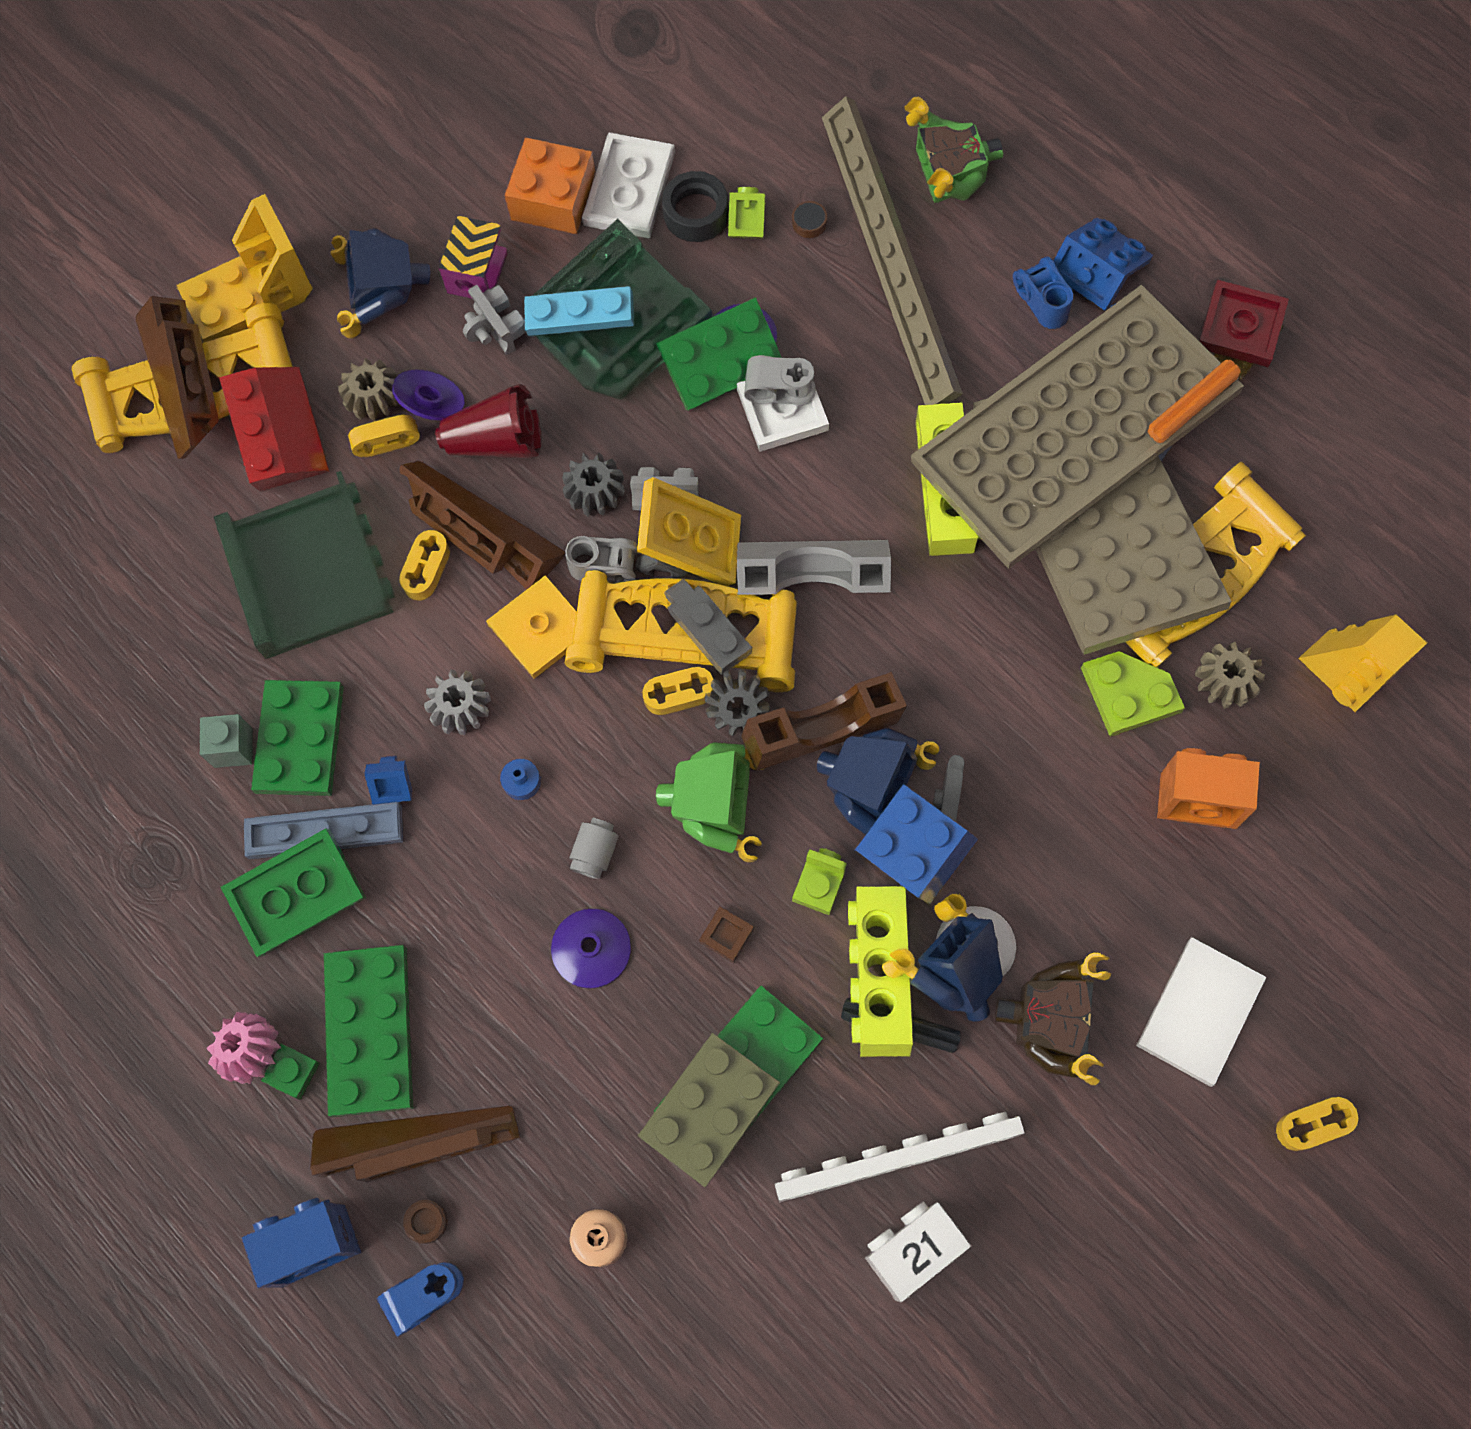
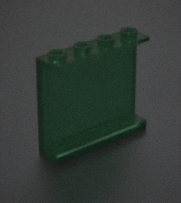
M341 471L336 473L339 481L337 485L234 521L228 512L214 516L254 645L265 659L394 613L390 599L395 598V593L389 578H382L378 567L384 566L383 559L377 545L370 546L367 537L373 534L371 525L366 514H359L356 504L362 503L355 482L347 483Z

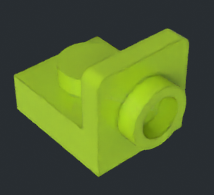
M738 187V193L730 192L729 238L764 239L766 198L765 194L758 193V188Z
M820 848L818 852L809 850L806 864L792 897V902L830 915L846 872L847 863L840 861L842 857L831 850Z

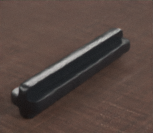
M847 998L843 1005L841 1018L851 1023L852 1018H859V1003H851V998ZM872 1005L869 1008L878 1017H885L891 1013L890 1009ZM911 1016L912 1039L914 1042L950 1053L956 1052L961 1039V1032L959 1030Z

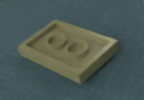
M712 1033L641 1130L638 1137L706 1188L777 1089L780 1082Z

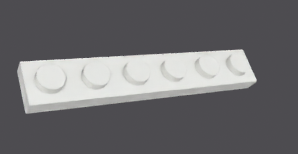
M1003 1112L983 1118L984 1126L968 1130L967 1124L963 1123L943 1129V1138L928 1141L926 1134L902 1140L903 1149L888 1152L886 1145L862 1151L863 1160L847 1164L846 1156L821 1163L823 1171L807 1175L805 1167L781 1174L783 1182L775 1184L779 1203L1015 1138L1024 1134V1129L1020 1117L1008 1119L1007 1113Z

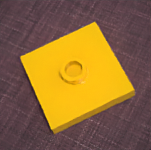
M544 576L486 620V622L532 678L535 679L566 655L567 647L573 642L577 611L551 581Z

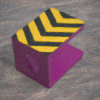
M462 216L456 218L439 266L448 294L472 298L468 290L478 285L482 292L497 286L507 256V249L505 247L496 246L501 232L499 224Z

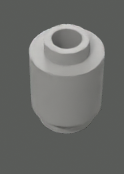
M592 818L590 824L584 822L581 824L569 857L572 860L570 870L587 877L600 879L602 871H607L619 837L618 834L612 832L613 824L596 818Z

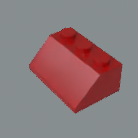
M255 367L219 377L248 480L258 491H263L330 472L299 367Z

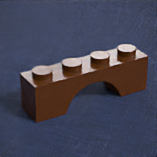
M892 672L856 683L839 697L811 709L788 711L783 707L749 718L741 737L755 771L844 742L851 736L859 737L895 725L900 720L907 705Z

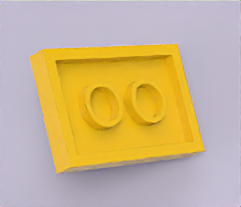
M652 477L644 481L637 552L720 585H732L736 583L737 546L740 536L741 515Z

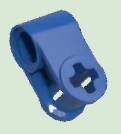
M1046 256L1040 259L1039 264L1027 270L1018 269L1014 271L1013 282L1019 296L1026 301L1037 317L1039 323L1048 329H1057L1064 326L1069 318L1073 291L1059 273L1054 261Z
M442 1262L433 1264L411 1278L396 1284L376 1299L396 1336L399 1337L428 1319L433 1312L455 1299L463 1288L464 1278L461 1270L452 1263ZM445 1275L448 1282L443 1286L444 1290L435 1291L433 1284L438 1281L437 1276Z

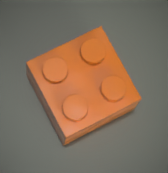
M525 137L505 193L511 220L577 234L596 174L592 151Z
M1186 748L1182 751H1177L1161 772L1157 818L1237 829L1257 809L1260 762L1248 761L1247 757L1241 754H1224L1222 757L1206 755V751L1197 748Z

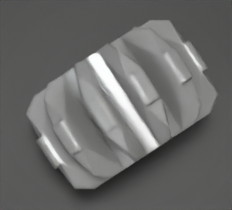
M450 669L449 679L444 681L442 677L436 676L435 681L438 688H426V694L431 700L424 703V708L427 713H431L430 721L434 726L442 724L444 733L450 734L456 727L459 734L465 736L467 731L466 725L471 723L473 728L479 729L480 723L477 720V716L488 717L489 710L484 705L491 701V697L488 692L483 691L485 684L482 679L473 680L472 673L467 670L459 678L456 671ZM463 698V700H459L461 703L460 706H452V704L456 705L454 701L455 699Z

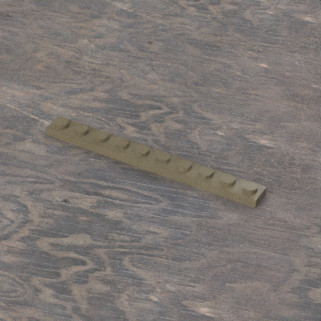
M845 96L822 117L824 126L924 404L951 403L963 394L856 102L854 99Z

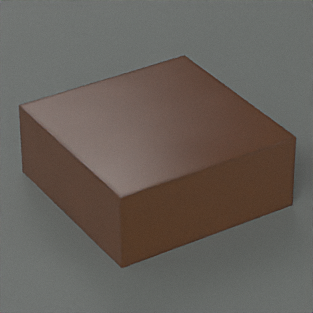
M719 907L700 937L699 943L734 963L754 931V926L724 908Z

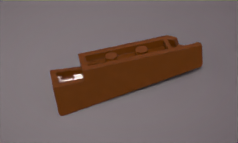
M150 296L137 313L136 323L178 459H185L219 422L199 327L198 324L187 323L186 301Z
M414 461L401 464L399 468L400 474L408 478L413 497L408 499L412 513L434 530L442 533L446 539L492 574L502 571L503 567H505L525 589H528L542 577L547 576L563 559L565 555L564 550L424 462Z
M512 1106L318 1129L313 1133L310 1168L312 1176L322 1178L354 1169L357 1181L370 1182L519 1139L520 1134Z

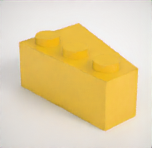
M1392 615L1370 620L1360 627L1353 624L1347 626L1342 631H1338L1336 628L1331 629L1298 659L1332 690L1333 696L1339 703L1347 707L1349 706L1356 712L1388 683L1427 642L1399 616Z

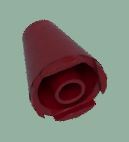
M513 385L442 419L440 426L436 428L438 446L440 449H445L448 455L538 457L539 453L535 449L541 448L542 445L541 427L537 409L530 410L526 401L532 398L531 393L525 385Z

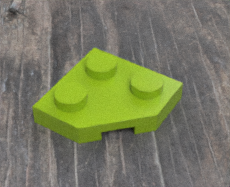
M1120 651L1084 662L1081 666L1083 675L1110 737L1180 714L1185 709L1170 673Z

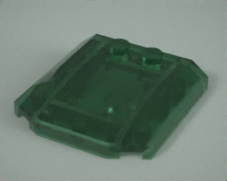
M616 219L532 296L631 287L633 292L634 326L535 335L539 343L584 389L622 400L664 362L656 343L713 317V313L689 287L684 288L643 248L641 241L619 219Z

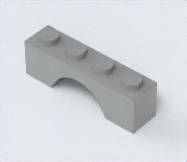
M888 540L740 542L737 546L738 595L777 594L787 586L804 582L837 584L845 587L852 593L890 592L891 554Z

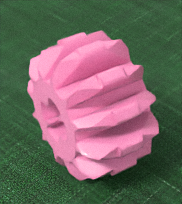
M237 1012L233 1019L223 1018L222 1029L212 1032L216 1038L215 1042L207 1047V1050L212 1054L208 1064L217 1070V1074L221 1075V1078L227 1081L251 1084L254 1077H265L266 1065L275 1064L272 1054L281 1048L274 1041L279 1032L266 1021V1018L258 1014Z

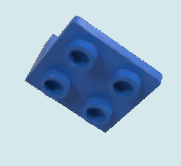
M1095 218L1066 236L1053 261L1068 286L1105 311L1114 302L1126 279L1147 265L1153 255L1146 251L1145 246L1140 241L1127 238L1118 232L1117 227L1112 222Z

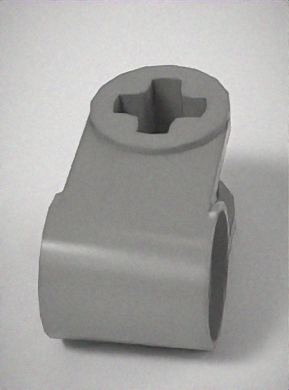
M753 356L748 359L744 397L756 404L804 405L814 398L816 392L813 381L814 368L809 361L803 358ZM798 367L801 368V373H798ZM796 390H799V396L796 395Z
M577 536L570 540L565 549L568 571L572 577L580 581L585 577V573L591 570L605 573L607 581L613 584L636 580L633 564L634 555L638 554V543L625 538L607 539ZM584 554L592 557L586 563L575 561L578 556Z

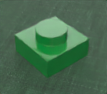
M280 1044L281 1048L277 1050L273 1057L275 1064L268 1066L265 1077H262L261 1081L301 1100L320 1062L284 1044Z

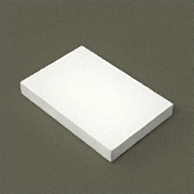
M608 132L582 216L583 226L650 238L675 155V145Z
M1191 937L1136 1046L1208 1086H1214L1266 977Z

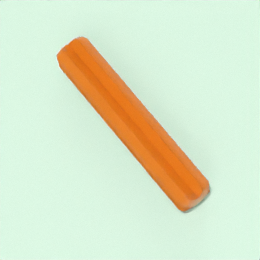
M1230 359L1223 361L1149 425L1147 431L1149 436L1157 443L1166 441L1238 379L1241 372L1239 366Z

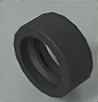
M689 171L677 175L667 184L663 192L662 208L667 228L676 237L688 242H702L714 238L723 231L728 221V193L724 184L716 176L704 171ZM692 194H702L716 202L715 211L700 219H688L680 216L676 212L675 206L682 198Z

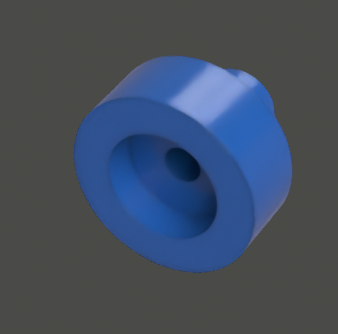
M515 759L505 765L501 772L500 781L503 789L511 798L526 800L538 792L541 785V776L531 761Z

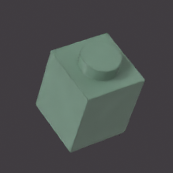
M239 714L200 718L199 755L214 768L252 765L253 728Z

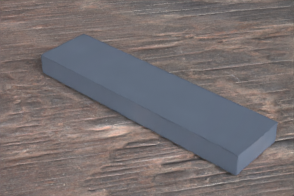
M400 802L245 818V857L247 859L275 857L325 828L331 830L340 849L403 843L402 805Z

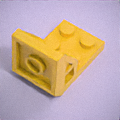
M265 194L251 200L232 239L240 256L176 285L183 300L186 301V306L194 323L198 324L200 335L204 342L247 329L245 313L255 305L272 303L277 305L280 311L283 312L303 303L313 289L294 248Z

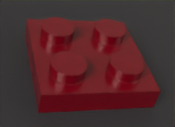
M1217 279L1199 342L1210 352L1269 367L1273 359L1289 299Z

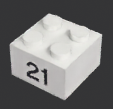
M924 1201L918 1204L901 1218L906 1226L896 1234H893L889 1228L867 1245L872 1253L865 1257V1259L896 1301H904L971 1247L938 1202L930 1207Z

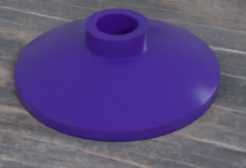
M426 370L402 372L395 378L392 387L393 395L402 407L419 417L430 420H442L463 410L465 403L461 390L452 381L442 375Z
M584 909L568 916L558 926L551 944L552 960L560 975L569 983L588 989L603 987L616 980L625 970L631 954L630 937L623 923L613 914L600 909ZM588 939H593L597 942L596 949L592 952H585L582 949L583 943Z

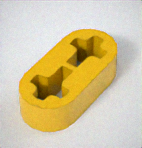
M398 415L355 427L348 434L352 453L358 457H370L413 445L420 438L416 419L410 415Z
M435 530L424 531L417 536L412 545L399 580L406 595L413 600L427 599L434 593L450 555L449 545L442 533ZM434 543H437L439 551H432L428 558L424 548L432 547ZM422 572L426 583H419L414 588L410 581L411 579L417 580Z
M691 667L650 679L643 688L644 704L651 713L656 715H666L706 703L705 694L714 692L711 688L713 677L709 671L701 667ZM699 678V682L705 685L702 686L703 692L696 694L695 690L690 687L692 686V680ZM662 688V691L668 694L665 696L666 702L658 704L657 699L653 698L656 689Z
M1334 1097L1323 1100L1281 1117L1276 1127L1277 1138L1283 1146L1293 1151L1315 1147L1354 1131L1358 1124L1357 1109L1345 1098ZM1331 1105L1335 1111L1342 1110L1345 1114V1118L1340 1121L1341 1129L1337 1123L1325 1126L1322 1124L1320 1118L1332 1113ZM1293 1119L1297 1125L1309 1122L1312 1124L1314 1130L1302 1135L1304 1142H1301L1298 1137L1291 1138L1288 1130L1294 1127Z

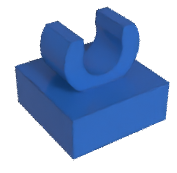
M397 755L381 757L380 763L366 765L364 775L372 804L411 801L413 790L405 760L397 761Z

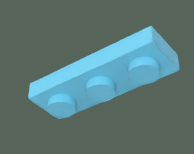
M630 286L525 297V331L528 336L634 326L633 292Z

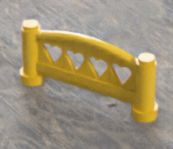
M272 303L258 304L246 311L245 320L248 329L202 343L208 371L218 379L219 377L233 374L239 358L253 368L293 367L281 330L284 324L280 308ZM101 357L83 358L72 365L75 383L82 388L96 444L101 448L102 452L114 453L120 451L123 448L124 438L129 436H150L170 433L148 360L114 371L110 370L108 361ZM223 389L213 392L218 419L230 415ZM137 390L154 403V408L150 413H139L135 418L126 417L134 391Z
M1242 461L1234 466L1215 485L1214 489L1223 499L1193 524L1205 550L1229 556L1235 562V567L1225 569L1223 578H1220L1232 601L1230 607L1227 610L1125 642L1145 663L1151 664L1156 668L1172 655V652L1168 649L1171 643L1201 630L1236 605L1257 583L1280 547H1285L1288 551H1291L1306 537L1301 531L1303 528L1250 477L1253 472ZM1231 527L1258 534L1261 538V544L1252 546L1249 555L1239 554L1236 551Z
M591 570L585 573V577L581 580L573 642L566 650L565 665L568 668L584 673L599 672L603 669L605 655L713 666L677 622L667 634H664L652 613V609L657 605H663L666 608L671 605L664 592L682 579H641L613 584L607 581V575L601 571ZM684 579L692 589L700 586L726 617L731 613H739L743 617L753 614L758 617L759 623L745 638L752 646V654L732 668L757 670V676L760 677L761 681L759 688L767 687L768 691L771 692L792 690L795 683V670L791 667L797 609L795 594L788 590H780L777 594H772L770 599H763L756 595H738V589ZM620 601H625L630 606L634 603H642L646 607V611L629 630H625L614 609L615 604Z

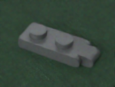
M682 579L664 592L666 598L671 603L667 607L671 616L721 675L752 654V646L700 586L692 589Z
M953 755L949 759L942 790L935 789L932 803L935 808L955 822L964 770V759L959 755Z

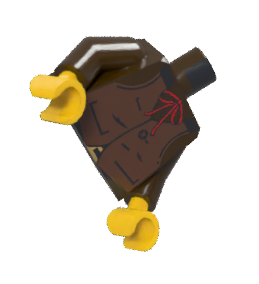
M1091 953L1085 960L1079 959L1057 963L1033 974L1030 981L1022 986L1020 1000L997 998L995 1022L1018 1025L1016 1044L1024 1047L1026 1056L1045 1072L1072 1078L1079 1076L1088 1084L1097 1085L1100 1080L1094 1076L1087 1075V1070L1092 1065H1099L1101 1067L1104 1065L1094 1056L1087 1055L1094 981L1086 979L1089 976L1099 980L1109 979L1111 973L1106 971L1097 973L1096 965L1099 961L1109 960L1110 958L1101 953Z

